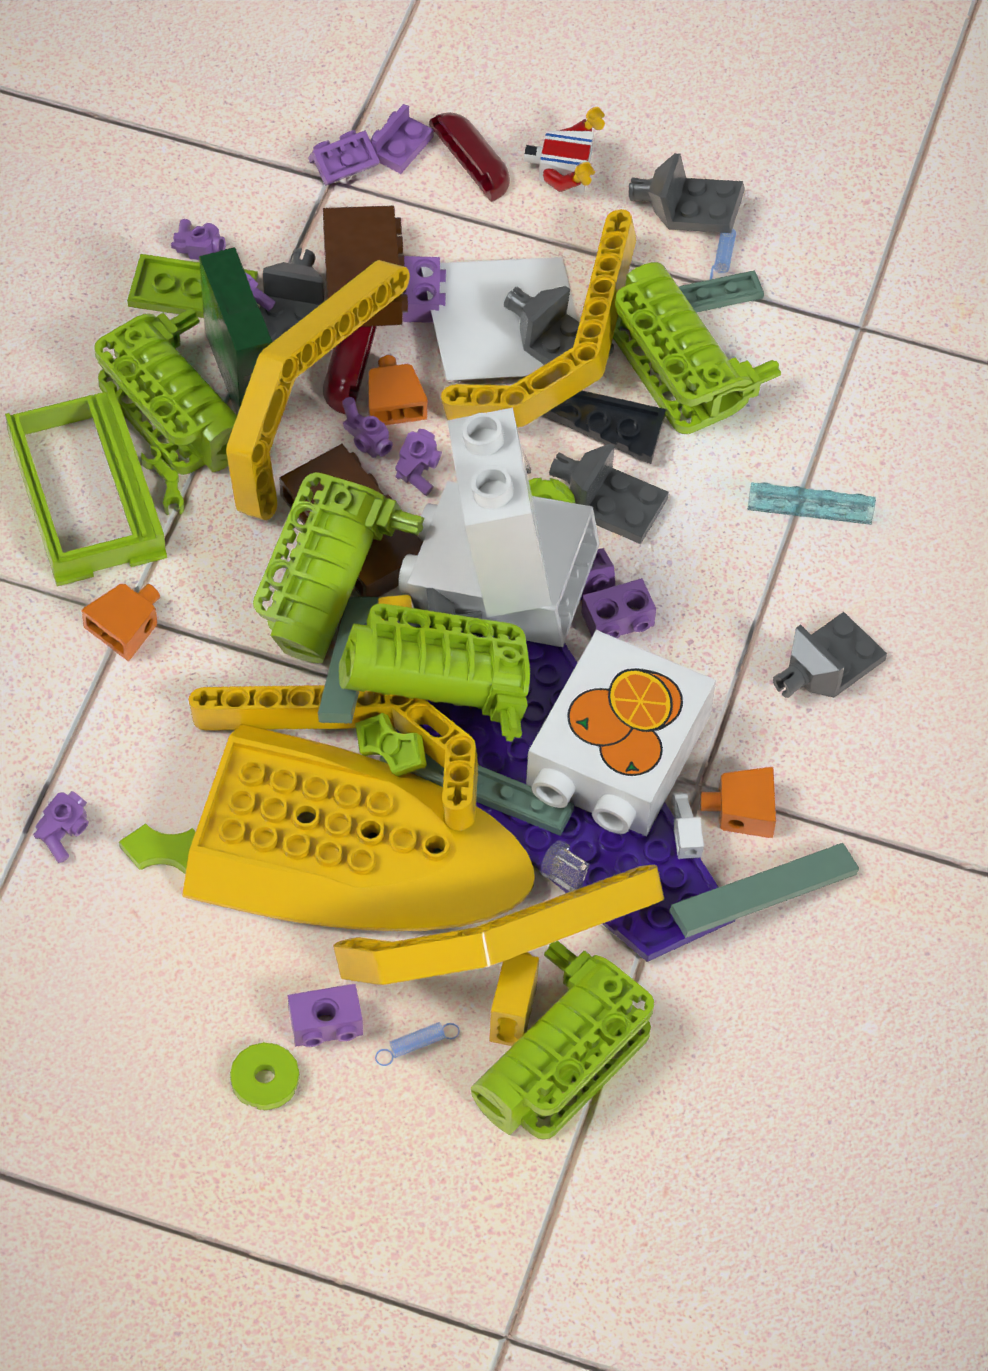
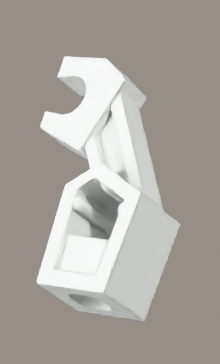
M686 792L672 793L671 807H674V817L676 818L674 819V836L678 859L701 858L704 849L700 817L693 816Z

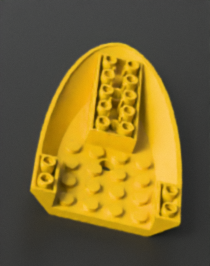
M241 724L229 735L190 846L182 896L251 914L326 927L376 931H428L462 927L490 920L512 910L530 894L534 887L535 876L528 853L516 837L495 818L476 806L475 820L471 827L460 831L449 828L445 822L442 786L410 772L396 776L392 774L387 763L349 750ZM303 812H311L316 816L310 823H301L297 820V817ZM371 833H375L378 835L375 838L369 839ZM435 848L443 850L441 853L433 854Z

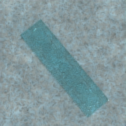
M751 482L747 510L872 525L876 497L860 493L847 494L832 490H814L799 486L788 487L772 485L767 482Z

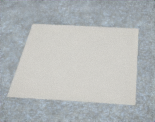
M562 257L440 263V269H446V283L440 282V293H446L445 306L439 305V311L431 310L446 381L527 376L544 366L524 351L520 334L521 318L513 311L506 309L504 301L508 293L513 291L515 287H519L531 297H535L544 290L563 286L570 288ZM421 267L423 277H429L433 274L430 268ZM570 290L567 314L578 321ZM427 291L428 300H430L433 295Z

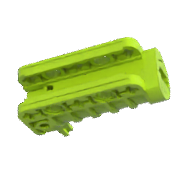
M658 262L647 263L627 274L625 287H622L616 293L615 307L619 317L617 318L613 339L659 408L666 409L665 417L677 432L691 434L734 415L749 402L750 398L759 395L762 383L781 376L777 361L770 360L753 368L748 360L739 363L736 357L729 360L663 264ZM621 326H623L625 329H629L630 337L632 338L631 341H629V335L626 331H620ZM640 346L646 355H636L632 349ZM649 363H651L652 370L660 375V381L655 375L650 376ZM671 391L676 400H666L662 394ZM681 413L686 419L691 418V423H687L685 420L680 421Z
M187 309L172 319H169L164 312L157 317L154 314L139 315L102 336L94 345L95 357L98 364L103 368L98 374V383L101 391L106 392L107 388L114 387L123 416L150 446L160 449L162 459L172 470L181 475L190 474L204 465L212 472L220 471L229 466L226 448L237 418L234 411L176 349L181 346L180 334L200 323L193 309ZM103 348L114 349L116 359L113 358L110 352H103ZM111 377L120 389L117 391V386L112 381L107 382V378ZM127 395L134 403L127 404L121 399ZM140 410L154 424L156 429L153 430V426L147 420L142 421ZM160 435H163L170 443H160L157 439ZM177 449H179V454L184 459L189 458L188 463H185L184 461L179 462L178 454L175 452Z
M315 472L305 477L253 600L254 609L260 617L267 620L268 626L272 630L270 636L281 650L291 657L306 662L323 663L373 539L381 541L383 534L393 536L395 529L418 535L423 530L424 517L402 511L396 500L385 498L383 494L369 487L323 473ZM320 482L324 489L322 491L317 490L313 498V492L310 487L317 486ZM306 510L310 511L305 525L299 524L297 519L300 513ZM294 528H295L296 530L300 531L299 534H298V536H297V534L294 532V530H293ZM296 538L297 545L291 550L289 555L290 551L286 547L287 543L292 544ZM281 568H286L281 583L275 582L273 579L275 572ZM270 586H271L272 588L276 589V590L274 591V594H273V592L270 590V588H269ZM272 596V605L265 611L262 603L263 601H269Z
M389 604L373 605L367 617V625L353 624L339 662V683L342 689L378 692L382 695L405 696L409 699H425L436 703H452L456 706L478 707V709H482V715H488L491 717V721L501 723L502 736H506V741H513L514 737L520 738L522 736L520 722L528 706L526 696L529 690L530 665L526 636L524 631L517 625ZM408 623L419 624L422 628L413 627ZM472 633L483 634L484 638L477 637Z
M559 941L552 942L544 952V956L564 972L563 984L568 987V991L471 1086V1095L482 1113L496 1127L508 1135H511L521 1125L538 1139L545 1140L555 1136L647 1043L650 1037L651 1025L649 1020L654 1009L653 996L606 958L598 955L591 956L585 950L577 957ZM632 1001L636 1003L644 1001L645 1010H642L640 1008L637 1009L634 1005H632ZM620 1049L622 1050V1055L618 1059H611ZM595 1074H596V1081H594L593 1079H591ZM576 1096V1102L567 1106L566 1104ZM553 1115L550 1119V1128L545 1125L541 1128L537 1127L538 1117L545 1119L547 1116Z

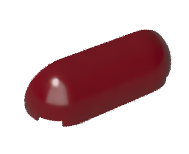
M453 112L441 113L431 118L429 126L434 129L437 136L487 198L493 202L503 196L510 184L508 169L475 126L466 117Z
M377 326L359 327L333 348L323 384V396L326 403L333 410L346 415L342 404L345 398L352 397L355 400V404L357 402Z

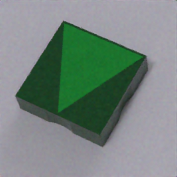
M233 247L199 256L205 334L236 415H238L257 358L262 350L272 343V339L252 293L236 248Z

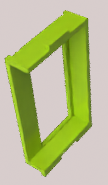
M114 387L107 388L106 392L13 415H10V413L5 414L10 442L57 587L93 578V572L125 563H130L131 567L168 558L165 549L164 532ZM93 418L132 535L62 552L25 435Z

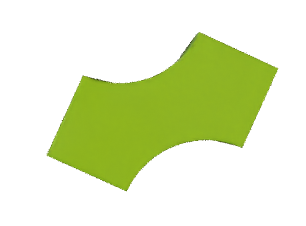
M381 713L355 723L359 753L364 756H383L388 762L392 774L401 776L427 766L422 736L417 733H398L393 728L388 715Z
M145 823L120 840L119 847L139 870L151 865L163 864L173 866L186 874L189 849L196 831L191 828L183 833L164 834L155 831Z

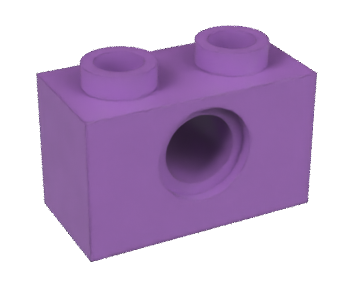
M356 984L288 995V1011L295 1047L302 1045L305 1047H315L323 1042L332 1040L350 1041L357 1036L363 1035V1019ZM323 1015L333 1017L330 1021H321L318 1018Z

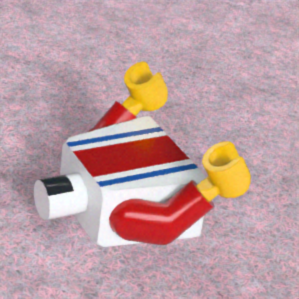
M593 107L587 112L586 119L572 127L559 131H548L545 135L543 147L526 145L524 162L540 164L539 180L547 183L558 192L572 190L584 193L585 186H588L592 181L590 175L595 174V170L590 164L594 137L592 128L595 130H602L604 128L605 121L602 119L605 116L604 112L599 107Z

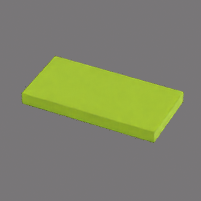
M140 254L127 299L128 307L172 314H181L187 309H193L197 317L204 318L200 262ZM244 269L245 273L258 282V271Z

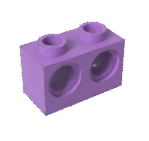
M404 256L405 267L409 270L410 279L406 293H403L408 296V312L403 313V322L434 323L431 310L439 311V305L445 306L446 293H440V282L446 283V269H440V257ZM421 267L430 268L433 274L429 277H423ZM427 291L433 295L430 300H428Z
M643 578L583 595L581 613L591 636L598 630L618 638L621 635L632 632H643L654 626L656 607Z

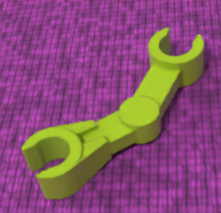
M151 446V453L156 458L148 459L141 452L142 465L146 469H154L165 480L167 485L163 499L165 514L169 515V505L178 504L181 515L184 512V500L178 489L179 475L162 460L160 449Z

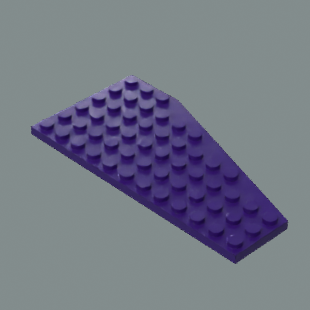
M526 640L530 665L529 690L526 696L528 706L520 722L522 736L520 738L514 737L513 741H506V736H502L501 723L491 721V717L488 715H482V709H478V707L456 706L452 703L426 701L475 740L479 766L526 784L528 751L577 665V661L566 643H564L563 647ZM419 725L430 735L443 737L429 725ZM476 801L477 807L495 818L516 837L528 853L532 865L565 893L636 867L657 865L664 900L603 923L607 929L646 962L735 922L733 920L685 938L670 913L672 904L719 887L701 858L678 859L674 836V819L676 818L665 802L647 836L630 829L624 834L610 832L596 823L591 812L574 806V810L560 836Z

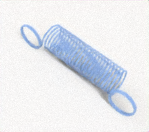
M736 231L726 236L720 233L715 263L711 268L710 280L713 277V268L718 271H729Z
M434 1023V1025L432 1024V1026L430 1025L426 1029L421 1028L413 1033L411 1032V1034L409 1033V1035L407 1034V1036L404 1035L400 1038L398 1037V1039L396 1038V1040L394 1039V1041L392 1040V1042L390 1041L393 1053L388 1049H381L376 1053V1056L380 1051H388L392 1054L391 1062L385 1065L380 1064L377 1059L376 1062L381 1066H388L392 1063L393 1057H398L396 1056L398 1052L402 1056L436 1041L438 1042L445 1038L451 1040L457 1036L453 1038L446 1037L441 1023ZM447 1023V1024H445V1025L443 1026V1028H444L445 1026L450 1025V1024H451V1025H455V1026L458 1028V1034H457V1036L459 1035L460 1030H459V1027H458L456 1024H454V1023Z

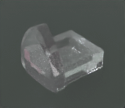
M558 840L547 850L541 865V875L550 878L570 892L582 888L590 864L568 851L570 849L569 844L563 840Z

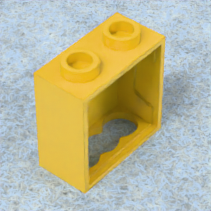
M526 952L503 961L491 1008L489 1042L513 1046L527 1032L537 990L539 957L532 956Z

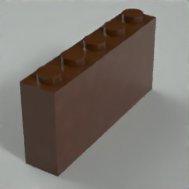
M394 205L323 208L327 299L377 260L405 267L404 255H398L403 254V237L397 236L402 235L401 217H395ZM400 294L360 327L402 325V313L408 312L407 294Z
M343 443L279 477L280 496L290 508H292L305 477L315 472L354 482L383 494L375 477L371 473L367 474L361 467L358 456L354 452L350 453ZM320 482L317 486L310 487L313 492V498L317 490L322 491L324 489ZM388 494L384 495L385 498L392 499ZM306 510L300 513L298 518L303 525H305L310 511ZM395 529L393 536L383 534L381 541L373 539L354 589L361 597H380L398 587L400 569L407 554L418 555L423 541L418 535Z

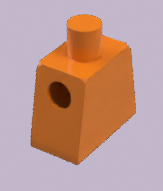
M385 355L379 358V368L369 370V416L378 418L385 425L427 420V397L413 366L410 364L397 365L396 358L392 355Z
M119 584L81 610L83 626L112 650L129 661L157 625L156 608L153 604L160 599V594L151 584H146L138 593L126 584Z
M774 767L723 773L720 777L719 792H700V811L719 812L720 829L723 831L773 838L776 825Z

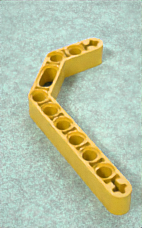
M623 209L614 210L605 219L573 348L511 386L455 384L446 387L441 393V400L447 420L472 416L477 413L513 408L517 427H523L598 381L603 376L618 318L615 307L616 293L619 289L625 287L626 277L629 273L636 244L634 223L629 211Z
M381 260L375 261L259 354L226 448L237 511L262 520H269L275 514L277 494L270 450L295 379L406 290L410 279V273L406 267Z
M325 685L201 687L193 690L189 695L188 700L193 724L200 730H236L241 724L265 730L356 728L355 723L384 713L389 716L393 728L397 729L400 733H417L421 735L424 752L444 768L442 801L447 826L453 830L460 831L471 827L474 823L478 779L475 740L425 699H409L405 696L359 691L352 723L319 722L318 711ZM419 725H429L443 737H434Z
M644 865L474 928L394 942L356 937L339 941L333 947L341 979L385 985L488 967L664 900L657 865Z

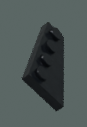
M582 390L546 412L543 416L604 444L614 445L615 449L652 464L666 409Z

